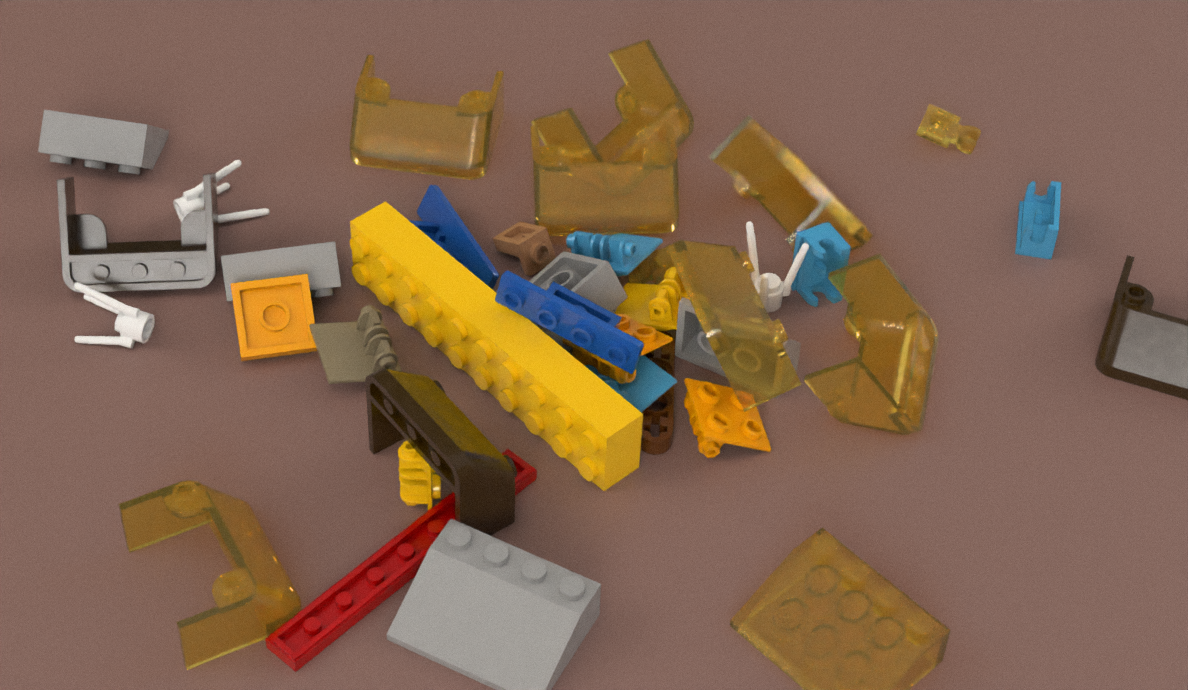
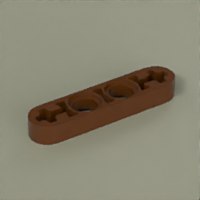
M659 331L673 338V336L666 331ZM673 338L672 342L660 347L661 358H653L654 350L644 355L672 377L675 376V340ZM674 385L655 400L666 405L665 408L652 410L647 407L641 412L643 413L641 450L647 454H663L671 448L674 426ZM651 425H659V437H651Z

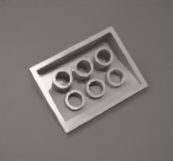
M450 519L430 546L386 634L387 640L495 690H551L599 616L601 584Z

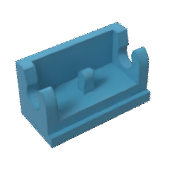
M1032 181L1026 188L1024 201H1020L1018 206L1015 254L1051 259L1059 232L1061 182L1051 181L1047 188V194L1039 196L1034 193L1036 191V182Z
M829 222L796 233L793 261L803 243H807L809 249L791 285L792 291L797 290L802 298L814 307L818 306V298L813 295L814 292H822L833 304L842 301L851 246Z

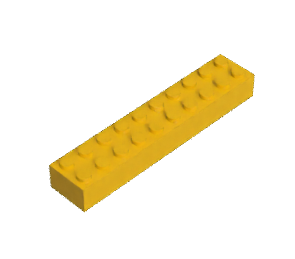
M386 201L350 221L351 239L349 243L352 249L353 261L351 271L355 280L376 294L378 300L383 305H388L398 313L406 325L413 326L420 332L429 345L437 347L456 368H461L471 376L480 389L487 390L493 395L507 412H512L522 420L532 434L539 435L551 445L553 451L559 457L566 458L573 464L584 479L592 481L601 490L605 491L639 468L643 413L528 318L496 302V292Z

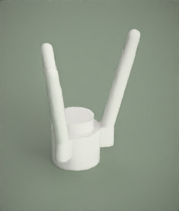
M235 160L216 173V183L241 165V161ZM203 182L195 188L183 192L182 197L173 201L174 208L181 222L187 214L196 210H205ZM226 182L217 186V195L229 189L230 184ZM262 208L218 215V223L268 215L269 209Z
M749 221L746 223L751 269L750 286L754 288L752 303L760 311L774 312L781 307L782 297L790 295L791 285L805 258L809 245L807 243L802 244L784 281H781L779 276L773 273L760 275L754 226Z
M74 283V288L84 293L85 300L118 314L115 321V331L120 332V336H76L74 338L76 343L121 345L132 349L135 341L144 344L149 340L155 323L153 314L128 306L82 283Z

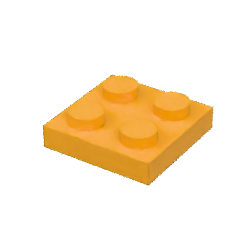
M308 274L231 283L241 361L317 351L309 328L310 324H315Z

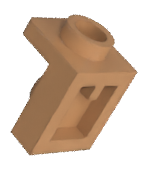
M519 221L493 237L497 251L519 257L524 274L534 275L556 258L546 227Z

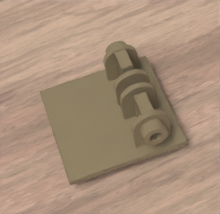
M367 305L361 309L358 321L309 325L329 384L365 382L368 375L382 368L402 372L397 354L392 346V340L388 335V330L383 320H381V311L373 305Z

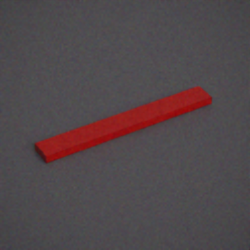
M506 449L501 454L508 455L517 469V476L515 477L516 496L537 479V469L511 450ZM451 492L266 637V648L297 672L413 579L430 546L449 520H455V493Z

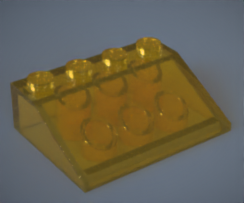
M823 527L794 548L730 620V626L804 690H909L943 661L951 631Z

